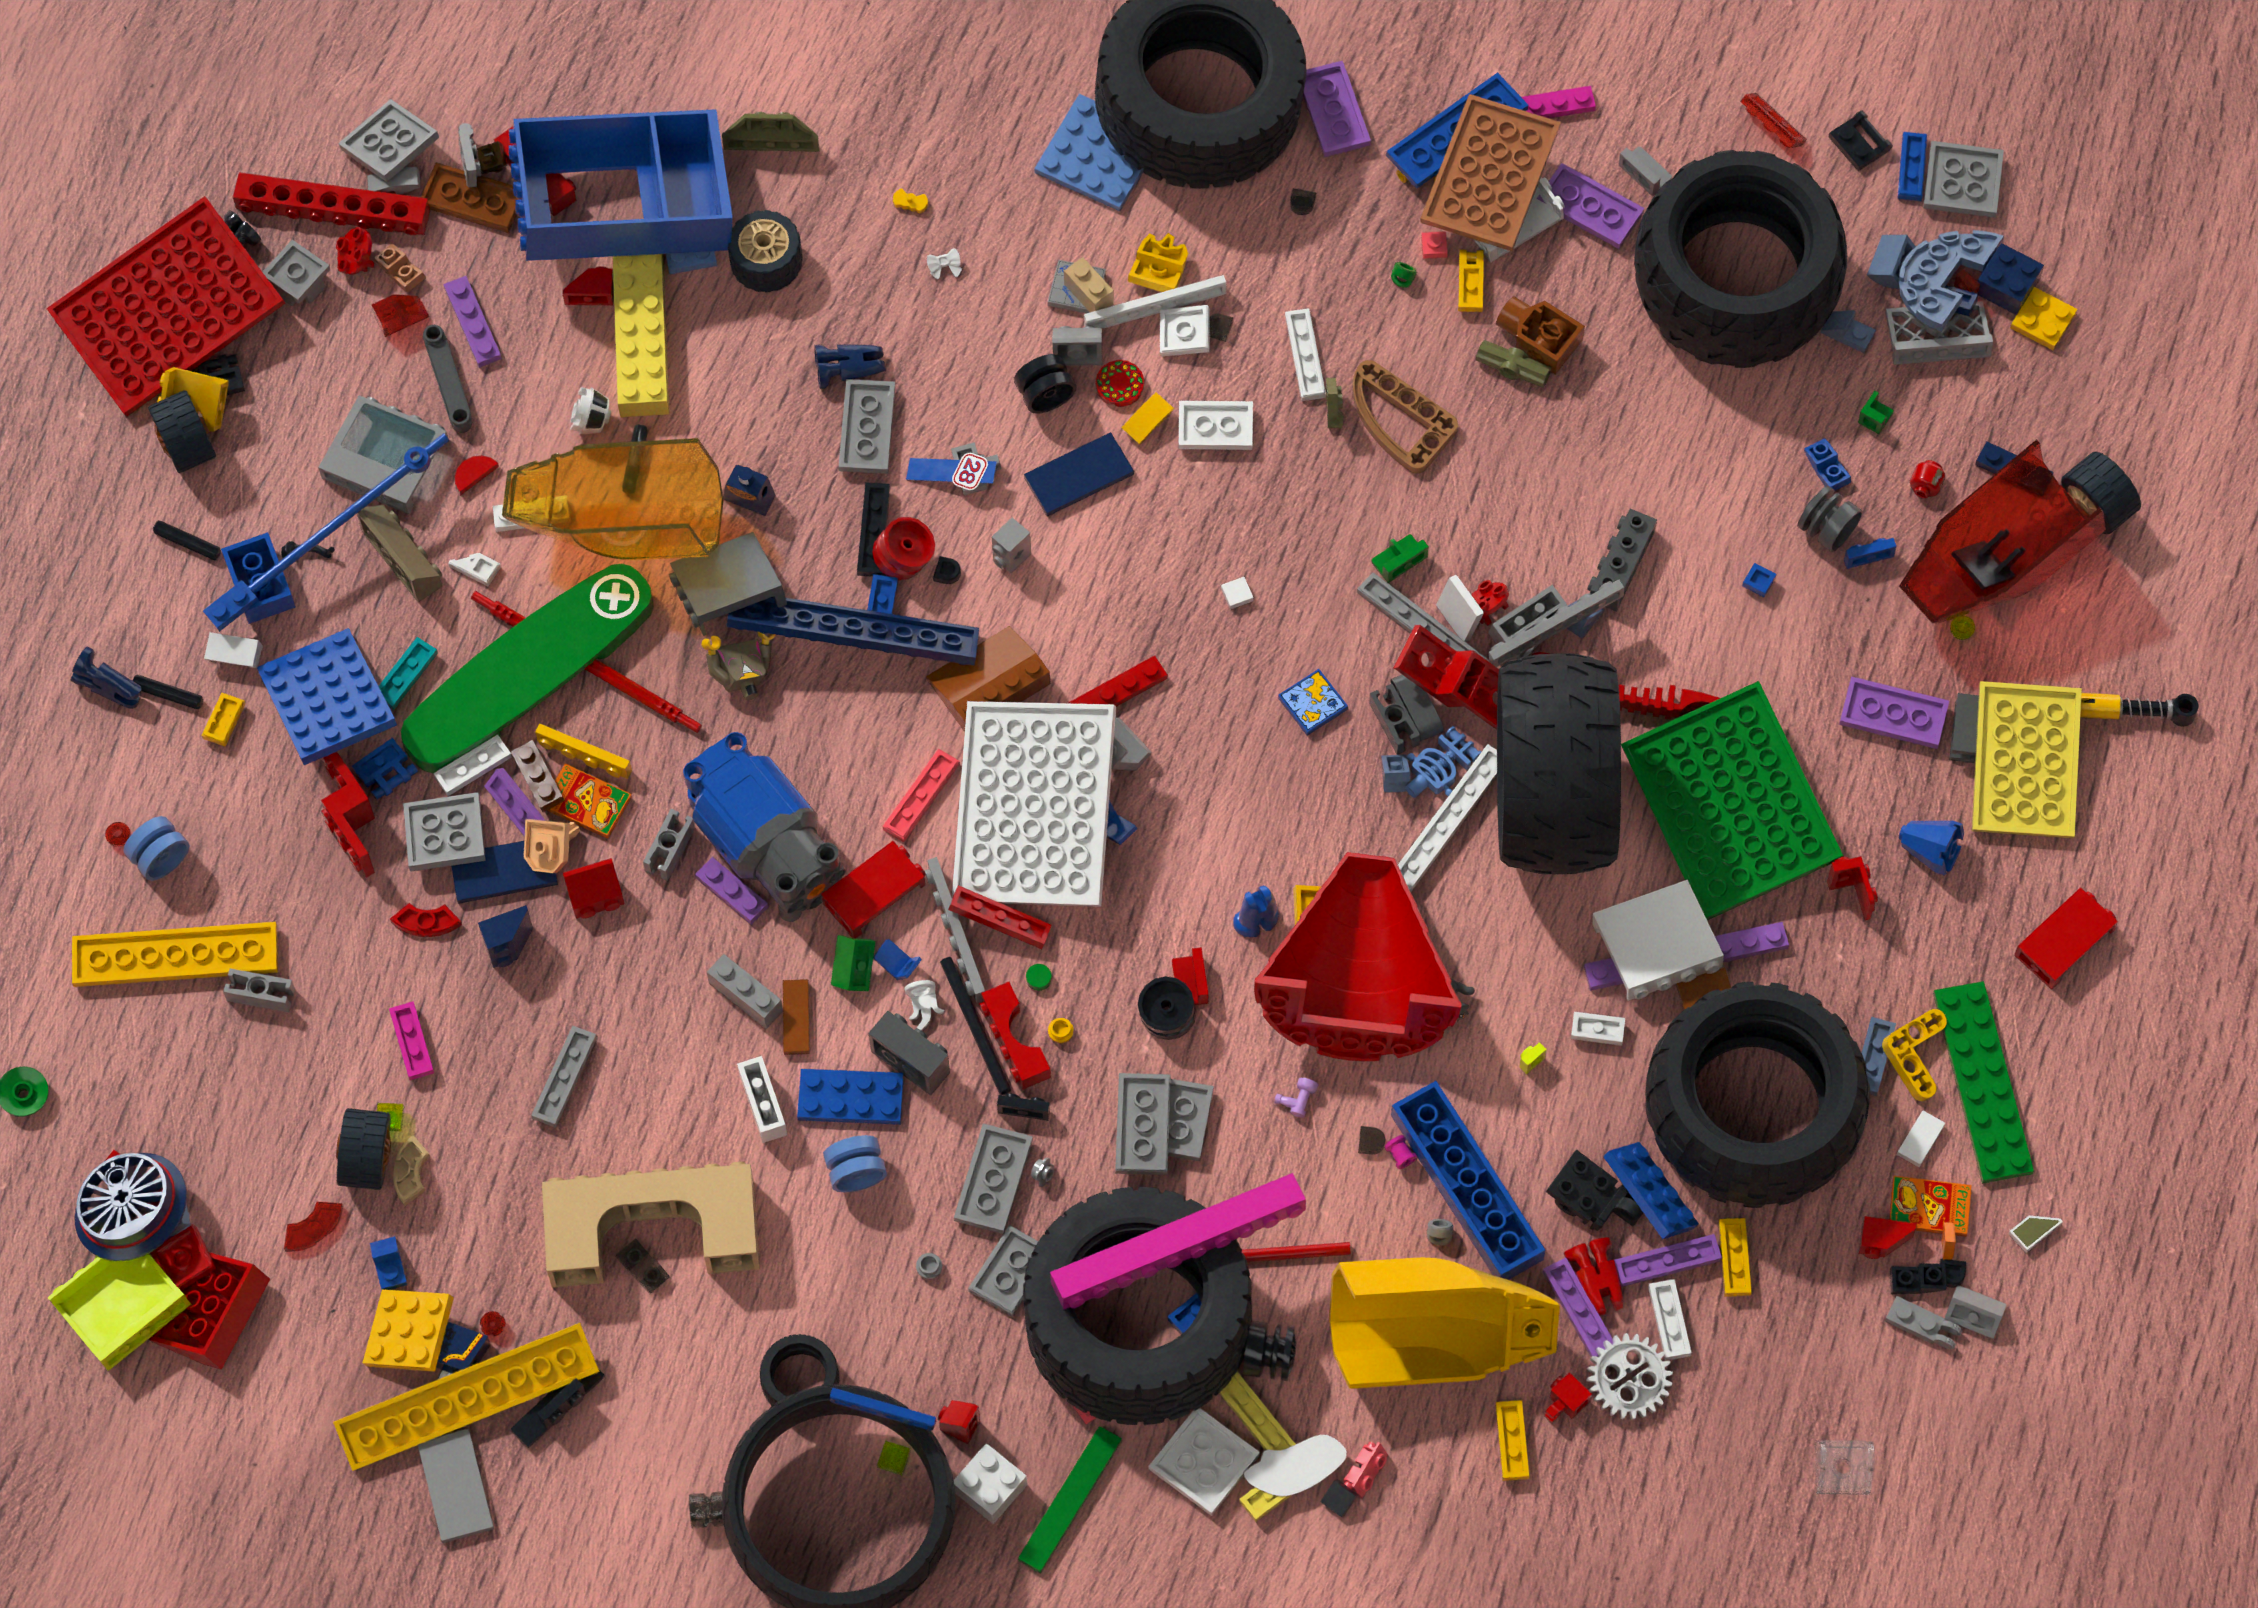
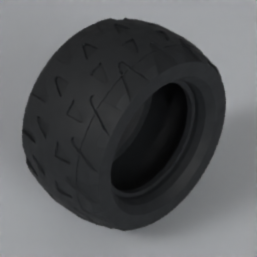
M1727 150L1716 152L1712 156L1699 161L1693 160L1684 165L1670 181L1665 182L1651 200L1642 217L1637 235L1634 254L1636 284L1649 318L1659 325L1663 337L1676 348H1682L1694 355L1695 359L1712 365L1722 364L1735 366V368L1755 367L1758 364L1772 360L1777 362L1792 355L1806 342L1808 343L1825 325L1838 303L1847 269V242L1842 221L1828 191L1825 188H1820L1811 174L1795 163L1791 164L1786 160L1776 157L1774 154L1763 151ZM1730 222L1748 223L1762 227L1780 238L1794 256L1798 270L1785 284L1768 293L1754 296L1731 295L1718 291L1699 279L1688 265L1683 250L1691 239L1707 228Z
M1573 653L1539 654L1508 661L1499 668L1497 694L1498 840L1500 860L1508 867L1519 868L1523 871L1538 874H1577L1608 867L1618 858L1621 819L1620 700L1616 667H1613L1607 661Z

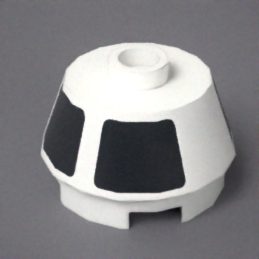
M581 387L578 391L581 398L574 403L570 420L573 424L570 430L578 431L579 434L601 433L604 424H608L611 410L608 409L609 398L592 387L590 389Z

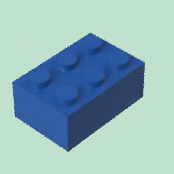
M268 532L221 549L234 586L241 580L249 586L279 562ZM283 572L255 593L259 601L244 613L248 624L296 607Z

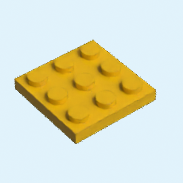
M382 1290L363 1364L367 1367L435 1371L454 1297L444 1293Z

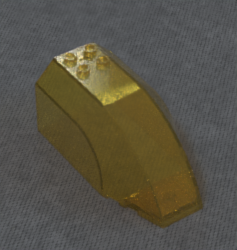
M698 438L582 444L573 447L572 451L561 455L559 452L555 453L547 460L541 462L536 460L508 470L502 516L523 528L613 559L649 560L709 557L719 545L724 499L719 468Z

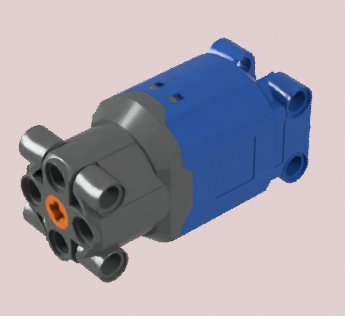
M732 732L685 765L683 775L688 788L689 804L694 810L693 821L736 874L743 879L759 881L777 902L779 914L787 922H794L801 917L802 911L819 906L822 903L821 894L841 880L846 870L839 861L837 847L832 843H825L817 834V813L769 756H753L748 750L746 737L742 733ZM734 745L742 746V748L739 750L731 749V747ZM693 774L701 775V777L698 779L690 778V776Z

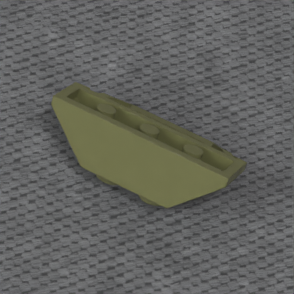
M764 112L746 113L722 133L724 150L819 152L820 150L818 135L796 114H789L787 112L778 114H766Z

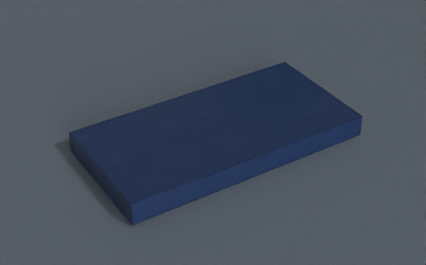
M1110 432L1025 473L1024 479L1048 517L1133 476L1134 470Z
M524 841L485 848L486 861L451 866L458 904L558 885L556 873L538 872L531 869L524 858Z

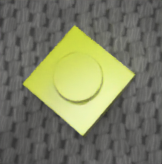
M1540 1042L1534 1047L1529 1046L1520 1055L1519 1068L1527 1075L1545 1059L1547 1049Z

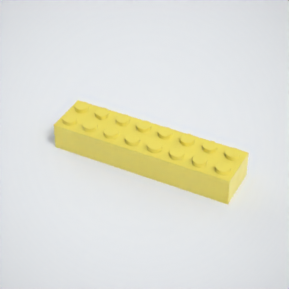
M663 254L613 256L617 396L620 417L669 414Z

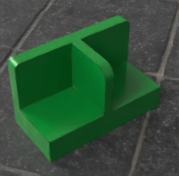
M1411 534L1398 542L1392 538L1389 541V548L1372 558L1371 563L1387 583H1390L1426 559L1429 546L1423 539L1417 542Z
M838 935L831 985L848 991H869L876 941L871 939H853Z

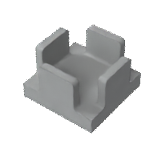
M291 240L263 273L283 300L293 306L296 302L300 304L304 298L306 302L311 304L324 290L323 278L331 269L326 262L294 240Z

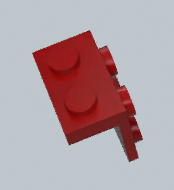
M1862 856L1851 859L1849 857L1836 859L1831 864L1827 878L1829 891L1854 885L1864 920L1871 919L1872 912L1875 911V902H1878L1875 887H1871L1869 883L1871 873L1868 864L1863 863Z

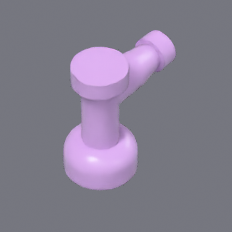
M1299 1078L1297 1082V1087L1300 1090L1298 1098L1295 1099L1277 1094L1274 1103L1291 1108L1290 1113L1292 1115L1304 1118L1309 1095L1317 1091L1318 1083L1307 1078Z

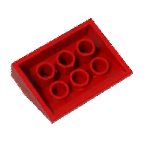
M209 1252L216 1269L181 1291L191 1305L151 1336L149 1340L200 1364L222 1370L267 1287L270 1278L254 1264Z

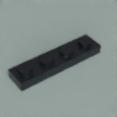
M865 482L857 576L873 577V574L882 575V572L874 562L872 551L874 542L887 527L890 484Z

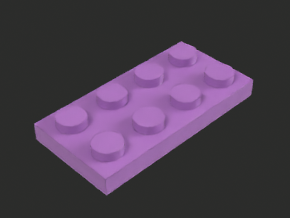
M1343 60L1308 69L1303 97L1324 157L1370 146L1371 140Z
M1563 163L1560 164L1549 180L1552 187L1551 192L1555 197L1559 196L1565 205V208H1563L1564 219L1618 249L1644 214L1645 208ZM1539 194V196L1537 197V199L1540 200L1541 202L1545 203L1544 200L1542 199V197H1541L1540 194Z
M1851 676L1839 725L1938 749L1949 700Z

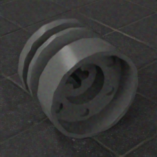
M1828 485L1819 491L1807 504L1797 527L1803 531L1808 529L1807 534L1811 537L1821 531L1818 542L1829 551L1834 552L1852 534L1862 517L1863 511L1850 501L1840 506L1843 496L1839 493L1834 494L1835 490Z

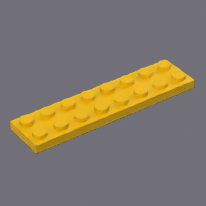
M276 922L72 936V984L74 987L228 976L229 969L257 974L278 973Z

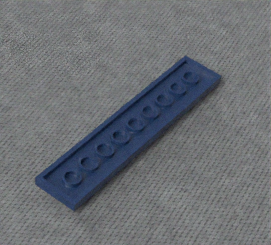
M773 597L728 613L726 627L737 630L756 631L762 634H775L788 638H801L814 642L820 641L835 645H846L860 649L878 650L886 653L904 654L911 657H923L936 661L942 660L975 666L979 635L978 627L786 598L787 605L779 608Z

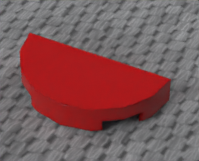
M482 455L472 456L464 460L455 473V485L459 494H464L499 467L498 462L491 457Z

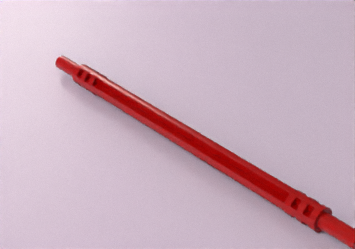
M474 591L471 596V600L490 610V614L512 627L526 618L501 602H494L477 591ZM597 659L585 668L588 672L672 722H679L696 733L700 731L702 724L683 714V710Z

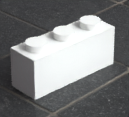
M762 1056L738 1063L739 1075L762 1142L765 1143L786 1136V1125Z

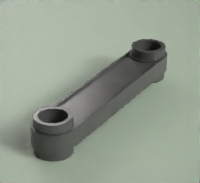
M435 324L429 325L423 332V340L449 421L456 432L465 433L471 429L473 422L443 329ZM433 336H439L436 339H430ZM460 418H466L462 422H457Z

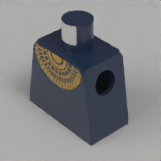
M735 465L726 482L723 500L766 516L776 497L766 475L740 465Z

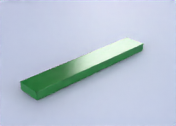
M1101 1426L1098 1427L1019 1555V1562L1040 1574L1042 1573L1120 1446L1122 1438Z

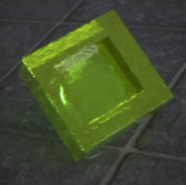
M377 1103V1111L390 1114V1131L402 1132L404 1105Z
M885 1441L877 1468L903 1475L911 1449Z

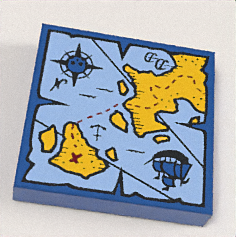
M1320 669L1278 695L1280 702L1307 736L1348 710V705Z

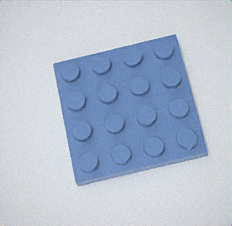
M1079 94L1034 168V171L1040 176L1120 211L1141 177L1143 168L1141 170L1136 169L1124 159V155L1121 156L1115 150L1101 127L1095 107V100Z

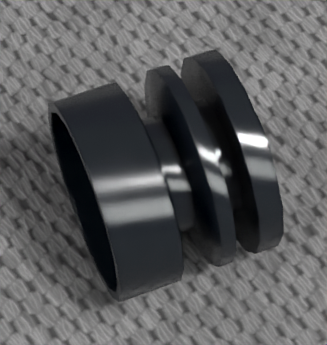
M1252 1321L1248 1328L1243 1375L1260 1377L1264 1366H1267L1270 1371V1379H1275L1276 1368H1282L1281 1380L1288 1381L1292 1367H1294L1296 1353L1295 1326H1288L1286 1337H1281L1282 1325L1277 1324L1274 1335H1268L1267 1323Z

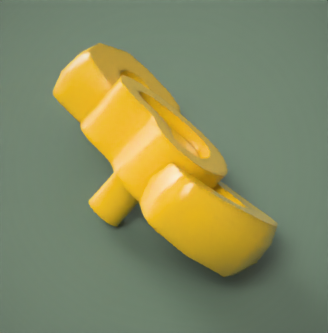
M900 188L893 194V204L896 208L909 209L912 212L916 211L921 214L928 207V198L925 194L919 196L913 193L907 194Z

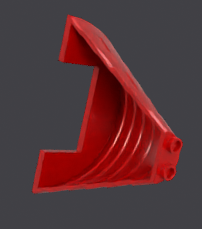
M1347 852L1329 878L1317 891L1314 899L1302 912L1299 921L1268 959V964L1255 978V1000L1263 1008V1017L1271 1027L1298 1046L1308 1044L1316 1047L1317 1054L1348 1061H1380L1381 1055L1394 1054L1397 1058H1402L1420 1052L1441 1040L1444 1036V1031L1449 1026L1453 1027L1461 1011L1462 1002H1460L1451 985L1452 981L1428 935L1429 930L1417 909L1418 906L1395 858Z

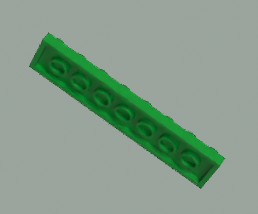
M1984 981L1934 990L1933 997L1936 1008L1942 1011L1947 1019L1946 1027L1942 1031L1982 1184L2033 1175V1165Z

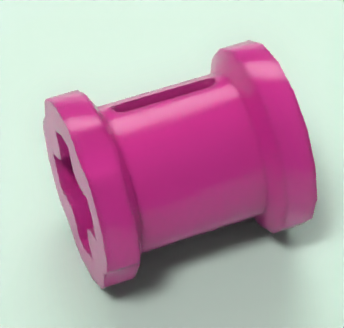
M1404 1135L1393 1138L1384 1146L1387 1152L1390 1151L1397 1162V1169L1406 1168L1417 1159V1155L1412 1153L1405 1143L1406 1138Z

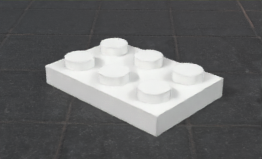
M1179 401V449L1252 450L1253 401Z

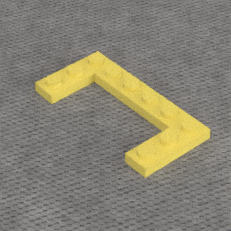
M1236 1372L1233 1377L1231 1376V1381L1219 1394L1263 1449L1284 1450L1296 1445L1241 1375ZM1255 1487L1241 1497L1239 1502L1253 1520L1257 1522L1292 1495L1276 1496Z

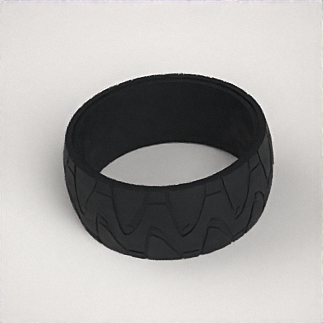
M826 1385L792 1394L775 1403L751 1424L750 1429L743 1434L730 1459L722 1491V1516L726 1537L732 1553L747 1577L764 1594L785 1608H891L913 1594L926 1581L936 1568L948 1545L953 1529L956 1497L954 1480L945 1452L936 1436L930 1430L834 1404L830 1401L832 1388L909 1409L903 1403L879 1391L853 1385ZM820 1416H860L881 1423L895 1431L918 1454L927 1470L933 1488L935 1502L933 1517L927 1535L918 1551L904 1567L891 1577L878 1584L856 1591H818L799 1585L784 1577L772 1568L756 1549L744 1521L746 1488L749 1477L760 1456L785 1431L799 1423Z

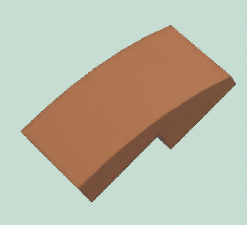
M393 244L374 257L375 262L407 293L426 279L424 273L412 264L406 254Z

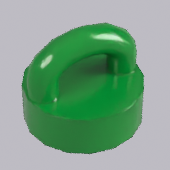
M1396 262L1392 269L1391 279L1397 286L1408 288L1414 281L1417 270L1404 262ZM1397 276L1400 277V278H1402V279H1405L1406 282L1400 281V280L1397 278Z

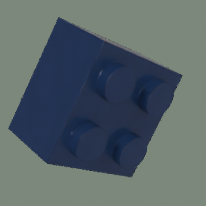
M2001 243L1980 275L1975 293L2017 315L2033 288L2040 281L2044 265Z

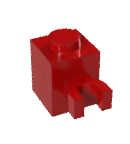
M1570 1372L1564 1378L1559 1376L1550 1386L1552 1388L1550 1399L1554 1403L1545 1410L1546 1414L1544 1417L1553 1423L1565 1412L1573 1419L1591 1402L1592 1393Z

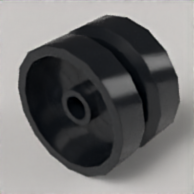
M1048 354L1035 358L1023 365L1014 376V383L1019 393L1023 395V401L1031 413L1040 414L1054 410L1065 404L1076 392V384L1072 376L1067 372V366L1063 358L1058 354Z
M1167 976L1155 978L1146 984L1139 994V1014L1144 1027L1153 1036L1165 1040L1180 1038L1189 1032L1195 1023L1197 1011L1192 992L1179 979Z

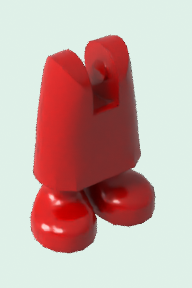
M1609 1237L1594 1239L1588 1243L1590 1252L1596 1260V1267L1591 1263L1586 1243L1576 1245L1564 1252L1568 1262H1577L1581 1270L1575 1274L1599 1316L1606 1314L1602 1299L1606 1296L1610 1297L1615 1311L1623 1309V1294L1615 1260H1608L1607 1251L1612 1246Z

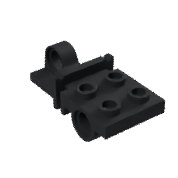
M1578 1150L1574 1151L1545 1191L1555 1199V1204L1563 1212L1571 1216L1577 1215L1583 1220V1224H1587L1591 1220L1593 1222L1590 1226L1591 1230L1595 1229L1598 1231L1601 1229L1612 1212L1632 1227L1643 1214V1211L1623 1184L1618 1189L1614 1187L1618 1180Z

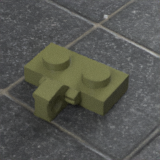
M1326 378L1327 428H1342L1344 414L1339 410L1343 409L1341 386H1337L1336 378Z

